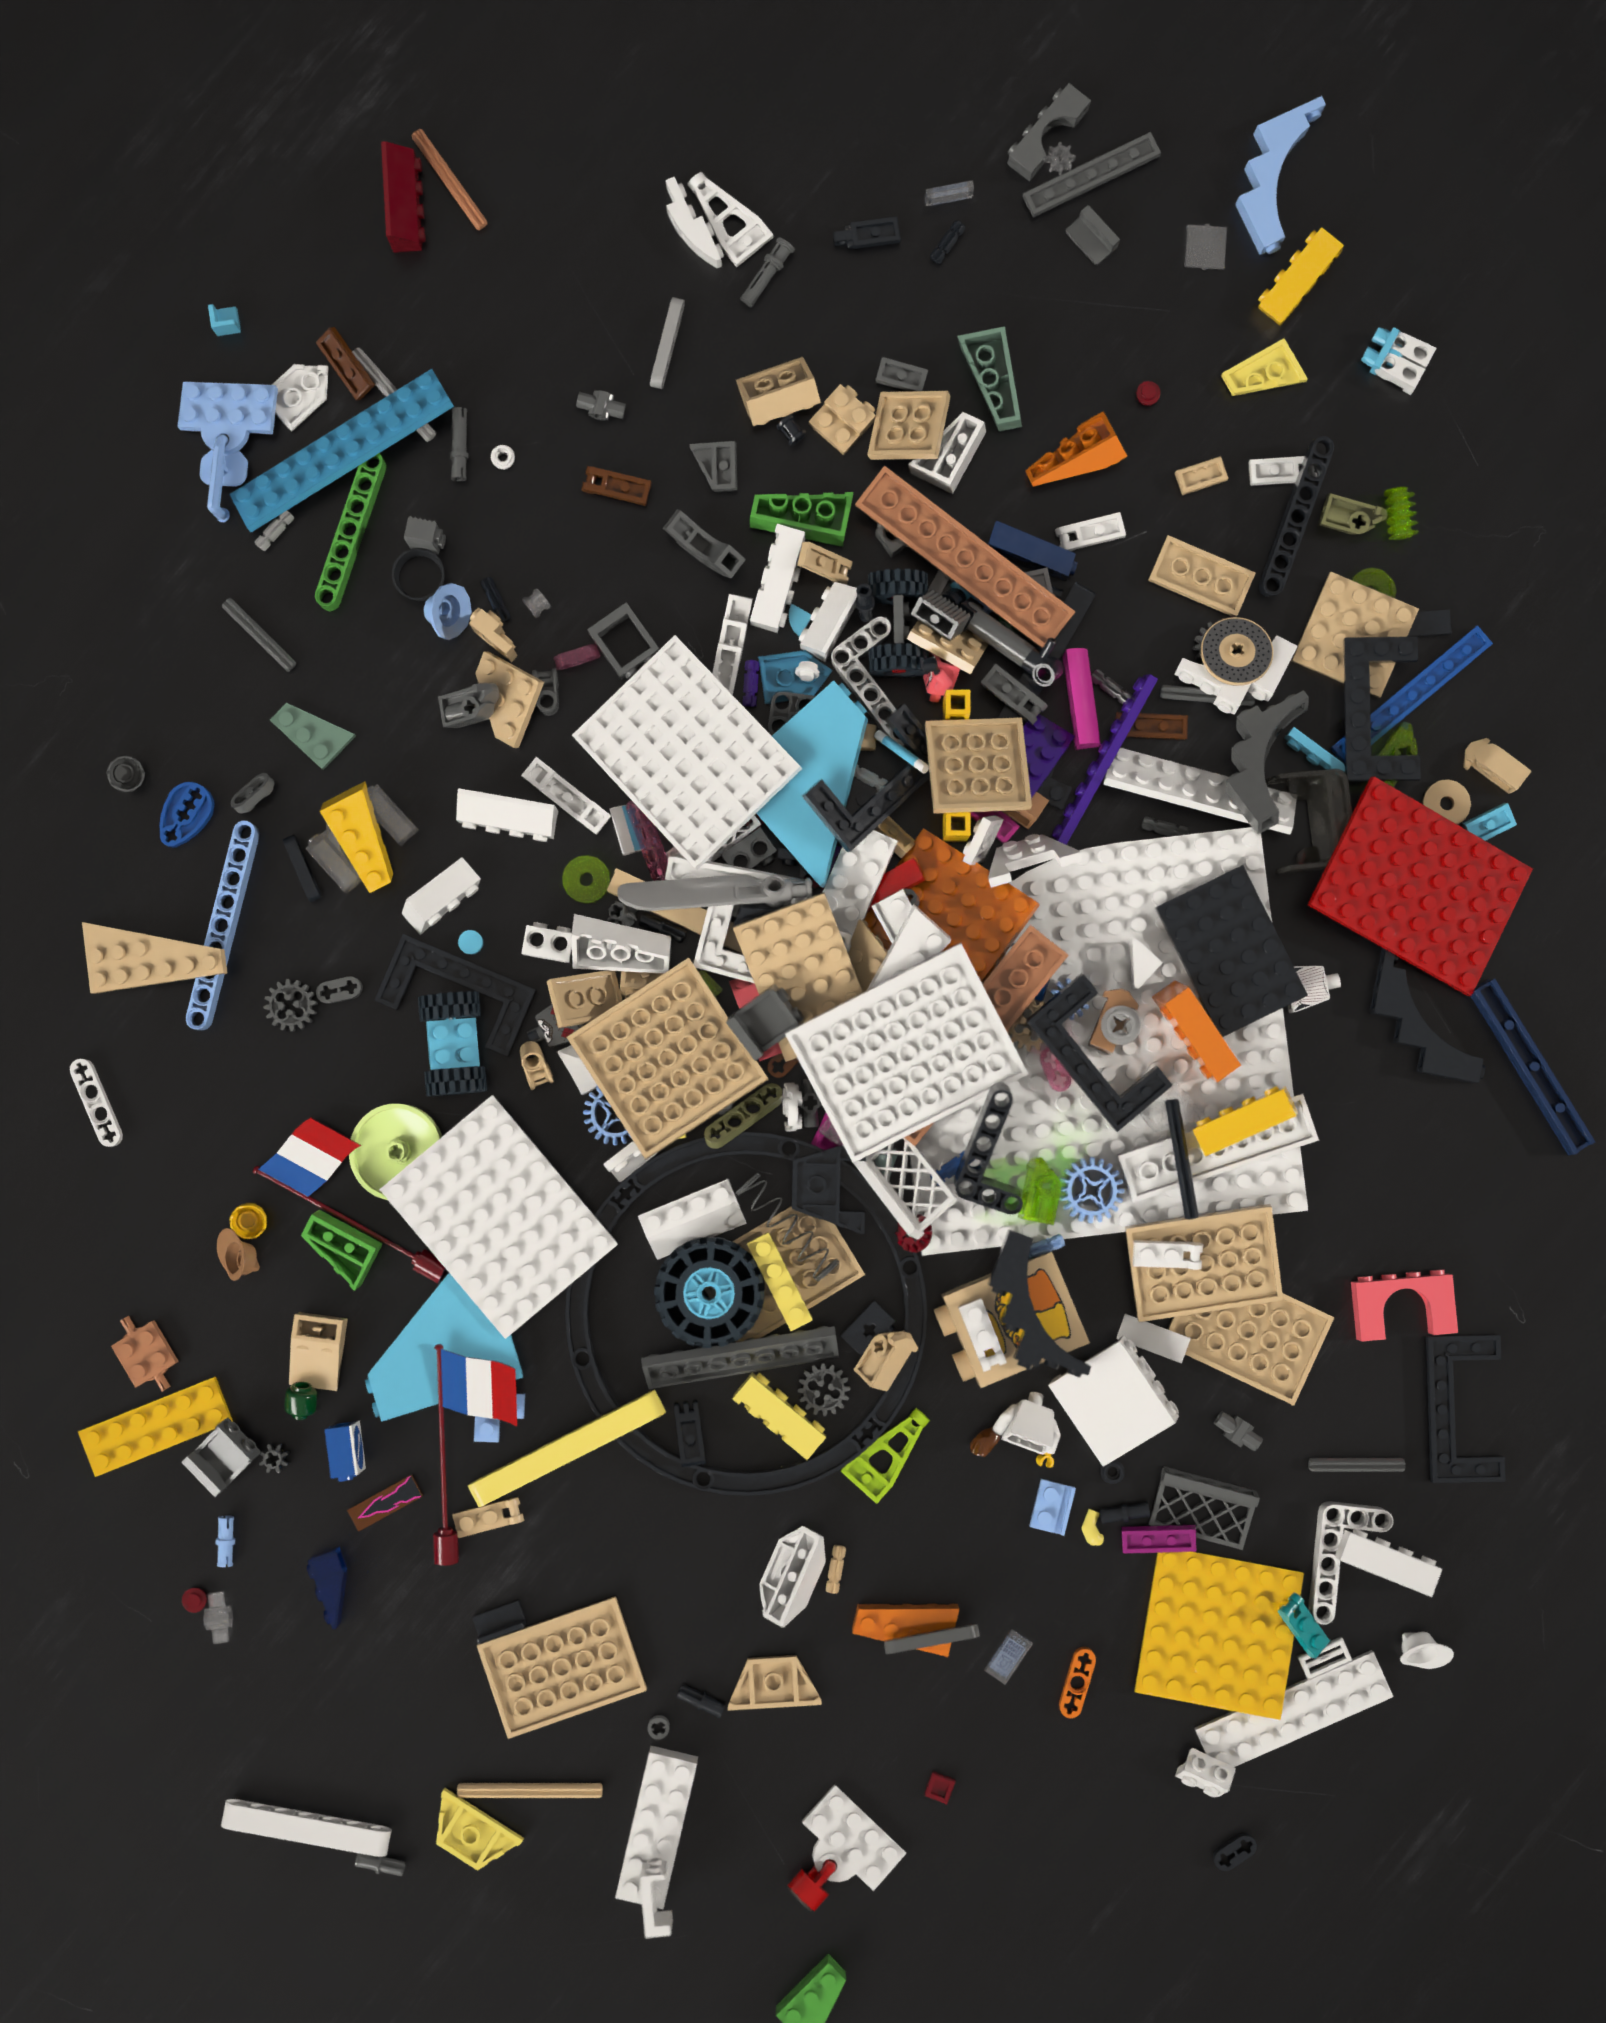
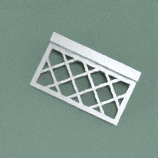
M903 1137L905 1141L904 1151H893L894 1143L868 1155L866 1161H856L854 1165L906 1233L918 1240L925 1234L923 1230L958 1199L917 1146H914ZM880 1154H887L886 1167H878L874 1162ZM892 1155H903L902 1168H891ZM908 1155L918 1157L917 1169L907 1168ZM890 1171L901 1172L899 1185H891L889 1182ZM906 1172L917 1173L915 1186L905 1185ZM922 1173L932 1175L931 1187L921 1186ZM904 1189L915 1190L913 1203L904 1202ZM920 1190L931 1191L929 1204L918 1203ZM936 1191H944L949 1197L941 1205L934 1204ZM918 1207L929 1208L928 1217L920 1222L917 1218Z

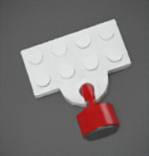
M834 1784L802 1820V1823L819 1838L813 1848L814 1866L808 1873L801 1869L788 1884V1890L808 1910L815 1911L829 1895L822 1887L827 1880L841 1882L850 1879L856 1874L874 1891L905 1856L906 1852Z

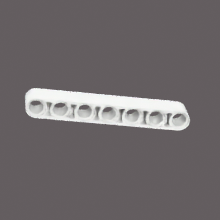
M239 1799L226 1800L221 1823L223 1828L378 1857L387 1855L391 1829L386 1826Z

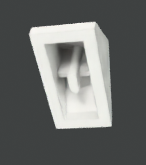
M1132 939L1129 941L1131 990H1135L1145 983L1162 962L1139 940Z

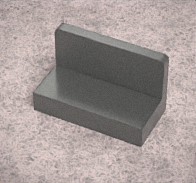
M1089 205L1081 211L1079 218L1066 229V234L1095 265L1100 264L1118 247L1120 242L1116 234Z

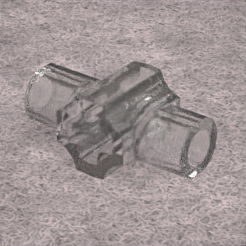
M224 1592L209 1593V1608L204 1609V1625L206 1630H212L213 1644L228 1642V1628L233 1626V1611L230 1605L225 1606Z

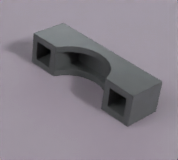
M1068 83L1064 90L1060 88L1052 98L1054 102L1049 107L1045 106L1040 111L1037 117L1039 120L1035 125L1030 124L1024 131V138L1021 142H1015L1008 151V165L1028 181L1039 171L1046 159V153L1041 142L1043 135L1049 129L1056 126L1074 128L1089 110L1091 100L1070 83Z

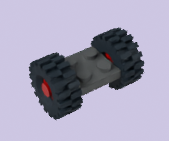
M885 569V571L879 570L868 574V585L872 588L875 604H890L894 607V645H877V647L869 648V674L882 678H907L927 675L923 669L922 659L929 658V651L917 644L912 645V642L907 637L911 632L908 621H912V610L909 604H915L919 597L928 592V574L924 571L910 569Z

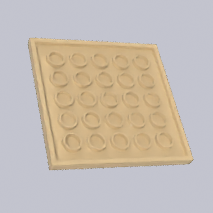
M689 958L567 1037L645 1159L656 1154L768 1080L758 1062L752 1058L726 1023L728 1019L726 1013Z

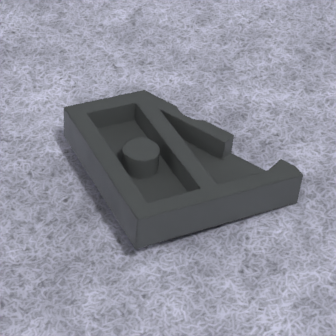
M736 442L690 444V449L714 492L736 491Z

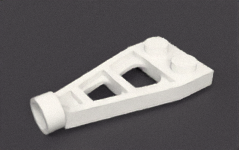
M702 172L696 174L688 182V186L696 194L712 226L721 249L736 267L773 238L772 232L756 214L707 179ZM715 196L719 197L728 206L718 216L714 214L708 204ZM731 214L737 215L746 223V227L733 237L726 233L723 226V220Z

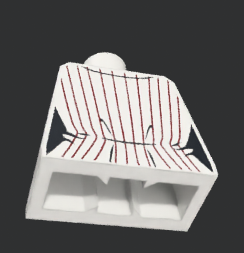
M1294 966L1308 996L1288 1005L1289 1013H1294L1329 1000V989L1341 987L1338 973L1325 975L1323 966Z

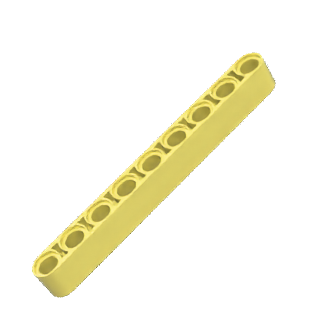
M650 1391L473 1481L468 1485V1488L478 1507L484 1506L666 1413V1410L656 1391Z

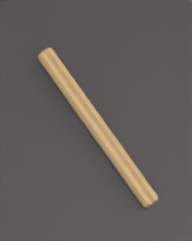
M459 1783L457 1786V1796L459 1798H601L603 1794L601 1783Z

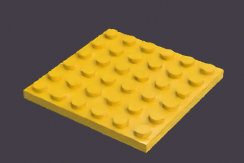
M1199 1552L1157 1553L1134 1691L1136 1693L1281 1720L1294 1635L1279 1615L1278 1610L1282 1605L1286 1606L1289 1602L1288 1598L1292 1593L1301 1595L1304 1573Z

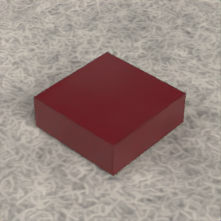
M932 1771L924 1796L948 1804L956 1782L955 1779Z

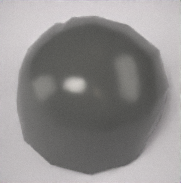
M127 755L119 756L110 762L106 772L110 785L121 792L136 790L142 785L145 777L141 763Z

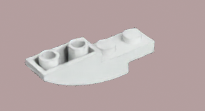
M675 177L667 179L666 187L673 203L666 206L673 226L681 238L698 256L716 268L722 267L721 258L724 255L719 243L714 244L712 239L714 232L709 222L705 223L702 216L696 218L692 205L687 206L684 199L687 195L682 183L677 184Z

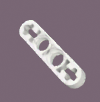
M77 1059L71 1064L70 1073L96 1135L104 1146H117L122 1141V1130L96 1069L91 1061ZM79 1064L87 1066L88 1069L85 1070V1075L87 1078L92 1077L93 1081L81 1084V1081H85V1077L83 1074L77 1073V1070L80 1069ZM89 1085L96 1086L98 1090L97 1096L93 1099L88 1098L85 1092ZM99 1107H104L107 1110V1117L102 1121L95 1117V1111ZM112 1122V1125L107 1126L110 1132L116 1133V1136L113 1137V1142L105 1139L108 1131L106 1127L100 1128L99 1125Z

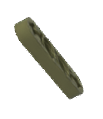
M774 1083L763 1086L710 1124L704 1132L707 1146L714 1149L723 1147L778 1107L783 1100L781 1087ZM769 1093H770L771 1095L776 1094V1097H775V1098H773L772 1096L768 1097V1094H769ZM750 1105H757L760 1110L756 1113H749L747 1108ZM736 1118L741 1121V1124L737 1127H732L728 1125V1121ZM711 1134H714L716 1136L720 1134V1138H711Z

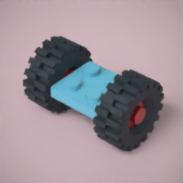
M450 992L419 996V1017L421 1022H426L430 1070H434L424 1072L426 1096L487 1091L485 1067H477L480 1066L476 1018L474 1017L481 1016L479 992Z

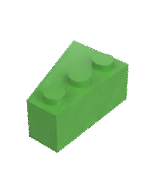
M321 1210L311 1215L301 1234L309 1245L334 1267L333 1269L336 1273L342 1275L354 1291L363 1284L383 1244Z
M827 1954L776 2005V2016L783 2023H825L846 1982L845 1970Z

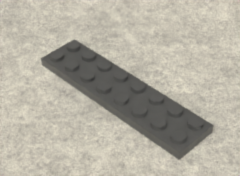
M821 1326L814 1330H797L790 1334H773L760 1339L748 1338L744 1341L729 1343L722 1347L719 1345L712 1346L711 1348L700 1346L687 1351L676 1350L662 1355L651 1354L648 1357L641 1358L648 1389L836 1359L839 1358L835 1327Z

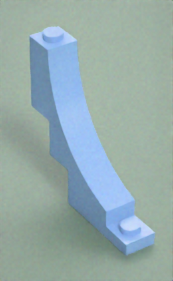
M1322 96L1258 125L1253 134L1262 151V155L1249 160L1244 170L1254 190L1239 196L1235 205L1259 255L1265 252L1268 254L1276 252L1281 248L1280 245L1285 239L1276 204L1279 173L1283 161L1290 150L1305 136L1310 127L1308 122H1312L1321 116L1326 105Z

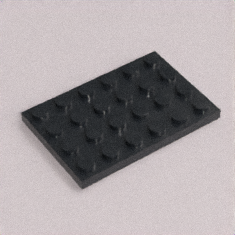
M1243 865L1155 908L1209 1018L1222 1037L1308 996Z

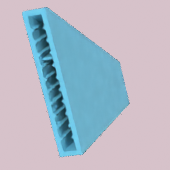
M832 681L772 735L780 746L800 765L802 770L756 813L822 888L828 881L838 840L804 800L802 795L818 780L822 779L846 808L868 722L864 715L867 710L859 701L853 703L848 697L851 692L843 683L838 686L835 681Z
M448 1273L367 1374L369 1379L365 1380L368 1393H373L374 1395L373 1411L376 1417L380 1416L381 1422L438 1404L437 1350L434 1349L436 1344H442L445 1350L465 1357L493 1360L510 1365L516 1369V1379L523 1378L512 1336L509 1335L505 1339L450 1273Z

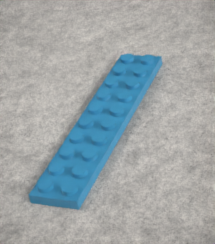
M430 369L232 492L230 496L246 527L250 532H253L448 411L454 405L436 374Z

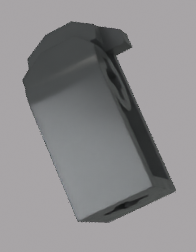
M495 683L474 684L472 687L439 696L438 700L443 727L461 728L489 719L494 713L495 704L499 699L498 686Z

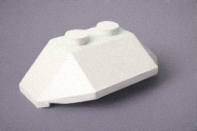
M801 1526L798 1530L778 1540L759 1584L763 1617L780 1627H785L807 1606L826 1562L823 1536L805 1526Z

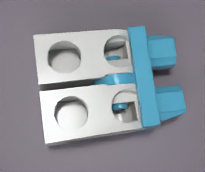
M1378 327L1371 341L1382 346V349L1378 352L1368 347L1361 361L1372 367L1369 371L1370 373L1377 374L1379 377L1391 381L1402 387V391L1411 395L1436 348L1408 334L1399 332L1400 330L1394 327L1391 332Z

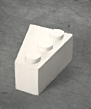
M961 413L943 431L938 459H913L908 464L911 474L953 494L986 433L985 423L969 414Z
M461 857L407 898L402 915L421 935L430 926L436 924L445 913L454 910L465 896L469 898L479 889L477 886L481 878Z

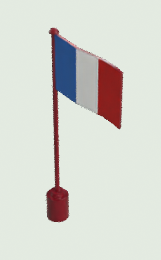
M311 1117L295 1129L271 1159L261 1167L255 1166L253 1168L255 1175L257 1173L411 1257L413 1259L411 1264L414 1265L413 1270L439 1284L446 1275L447 1269L432 1252L424 1249L422 1252L417 1251L416 1254H413L310 1197L311 1194L329 1180L344 1159L361 1146V1144Z
M436 1344L434 1349L437 1350L443 1527L438 1528V1531L433 1533L434 1563L445 1566L458 1563L459 1555L458 1532L454 1531L452 1527H448L444 1407L466 1415L499 1419L517 1426L516 1369L498 1361L465 1357L445 1350L442 1344Z

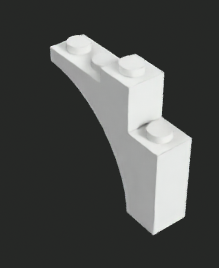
M1276 635L1272 641L1273 660L1268 671L1262 678L1248 685L1234 686L1223 683L1214 678L1204 665L1182 658L1174 675L1178 676L1185 683H1192L1200 687L1206 694L1216 695L1217 697L1213 704L1222 712L1235 715L1247 692L1251 693L1258 700L1269 702L1298 646Z

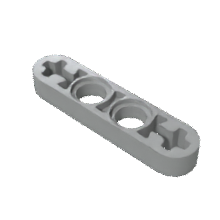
M675 297L671 299L651 376V387L663 389L685 303L683 299Z

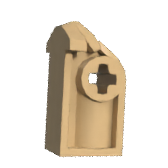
M1484 738L1471 742L1465 749L1463 767L1468 770L1472 766L1508 794L1518 790L1531 773L1530 769L1505 750L1493 743L1488 744L1490 742L1489 739Z
M908 1332L878 1334L871 1340L854 1371L870 1387L888 1391L911 1352H916L918 1347L912 1335Z

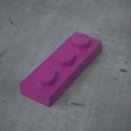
M1195 1525L1122 1527L1123 1553L1196 1552Z

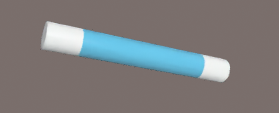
M881 730L875 733V739L922 773H926L929 770L928 764Z

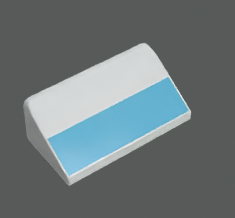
M633 803L610 808L623 856L646 850Z

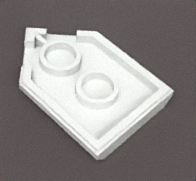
M294 364L272 384L278 388L275 414L291 431L327 400L328 365L304 366L302 364Z

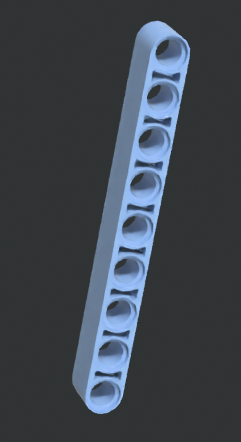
M248 821L238 822L233 829L204 946L213 947L216 943L221 944L222 949L225 950L226 966L260 835L259 829ZM250 827L252 830L250 837L243 839L241 835L242 830ZM244 850L246 853L245 859L237 862V852ZM238 873L240 876L239 882L236 885H231L230 877ZM232 896L234 904L231 908L226 909L224 907V900ZM221 920H226L228 923V927L224 932H220L218 929V924ZM225 974L215 975L211 979L208 977L195 978L186 1014V1023L190 1028L206 1030L211 1026ZM207 989L210 992V998L207 1002H202L200 994L203 990ZM198 1013H202L204 1022L197 1026L194 1018Z

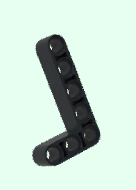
M999 1082L992 1085L955 1174L954 1186L956 1194L962 1199L1014 1215L1023 1208L1019 1189L983 1176L1013 1103L1009 1086ZM999 1093L1007 1094L1006 1099L1001 1101L996 1100L995 1096ZM990 1115L998 1117L997 1121L993 1123L987 1122L986 1119ZM982 1137L989 1139L988 1143L983 1145L977 1143V1141ZM973 1159L980 1161L977 1166L968 1165L969 1161ZM963 1181L972 1183L968 1188L959 1186ZM986 1189L994 1190V1193L990 1196L982 1194ZM1009 1197L1017 1198L1016 1202L1008 1204L1005 1201Z

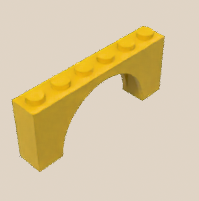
M946 690L943 697V720H968L970 718V690ZM970 812L943 813V841L967 842L971 835Z

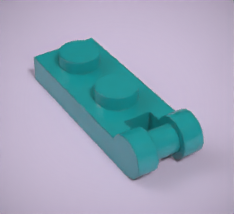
M1292 1593L1288 1598L1289 1602L1286 1606L1282 1605L1278 1613L1308 1656L1316 1659L1330 1640L1304 1605L1303 1598L1297 1593Z

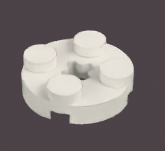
M784 1083L783 1115L785 1114V1117H788V1121H784L786 1131H796L797 1129H802L801 1114L799 1115L798 1106H802V1093L799 1091L798 1084Z

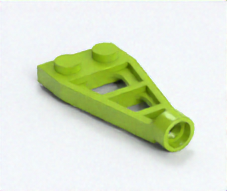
M915 1408L910 1416L882 1434L859 1457L844 1466L840 1471L877 1504L894 1485L922 1429L930 1422L929 1418L919 1409ZM912 1420H915L919 1426H914ZM903 1432L908 1437V1442L901 1452H896L888 1445V1441L897 1433ZM880 1450H886L893 1457L889 1470L884 1474L878 1472L869 1463V1458Z

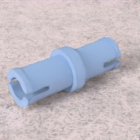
M225 1515V1518L219 1516L218 1538H216V1545H218L217 1566L226 1567L227 1564L228 1567L233 1566V1545L235 1544V1538L233 1537L234 1516Z

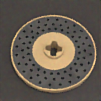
M1231 617L1216 622L1207 630L1201 643V658L1205 668L1214 678L1229 685L1243 686L1256 682L1266 674L1273 660V645L1270 637L1261 626L1245 618ZM1239 648L1242 650L1241 653L1236 655L1232 653L1233 649L1237 650Z

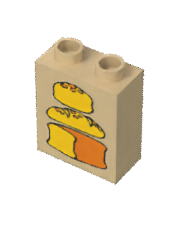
M1048 1252L1029 1259L1027 1271L1029 1294L1035 1313L1045 1331L1066 1352L1090 1343L1053 1253ZM992 1273L942 1293L941 1296L945 1305L933 1309L944 1337L956 1332L964 1349L952 1354L962 1381L964 1382L975 1377L981 1388L1027 1369L1017 1365L1018 1360L1013 1357L1023 1330L1019 1329L1018 1333L1004 1328L1006 1323L1000 1321L1010 1293L1007 1292L1006 1296H1002L992 1292L993 1287L988 1285ZM980 1298L984 1303L1007 1361L1003 1365L996 1364L991 1366V1369L985 1372L982 1369L958 1308ZM993 1348L984 1351L986 1358L995 1355Z

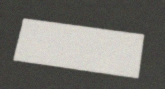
M1127 1314L1124 1315L1116 1338L1119 1340L1124 1335L1135 1346L1182 1363L1191 1339L1146 1321L1139 1322L1137 1318Z

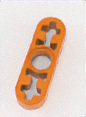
M1080 1647L1075 1650L1059 1701V1709L1067 1718H1075L1081 1713L1090 1684L1096 1657L1088 1647ZM1084 1653H1087L1088 1658L1091 1659L1090 1662L1084 1663L1083 1670L1088 1671L1087 1674L1079 1671L1081 1661L1078 1657L1084 1656ZM1075 1676H1081L1084 1679V1685L1080 1689L1071 1687V1679ZM1068 1691L1080 1695V1698L1074 1697L1073 1703L1077 1707L1076 1709L1072 1708L1070 1712H1067V1708L1064 1706L1065 1703H1070L1072 1697L1071 1694H1067Z

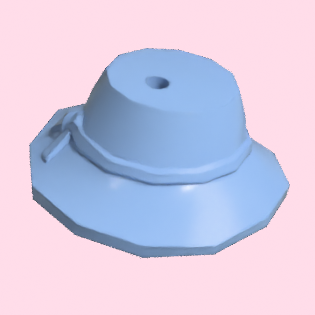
M453 583L440 586L435 594L428 598L424 606L425 618L432 624L437 635L446 640L453 639L462 633L468 626L472 612L470 597L464 587Z

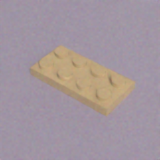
M1168 535L1148 581L1227 615L1237 617L1255 572Z

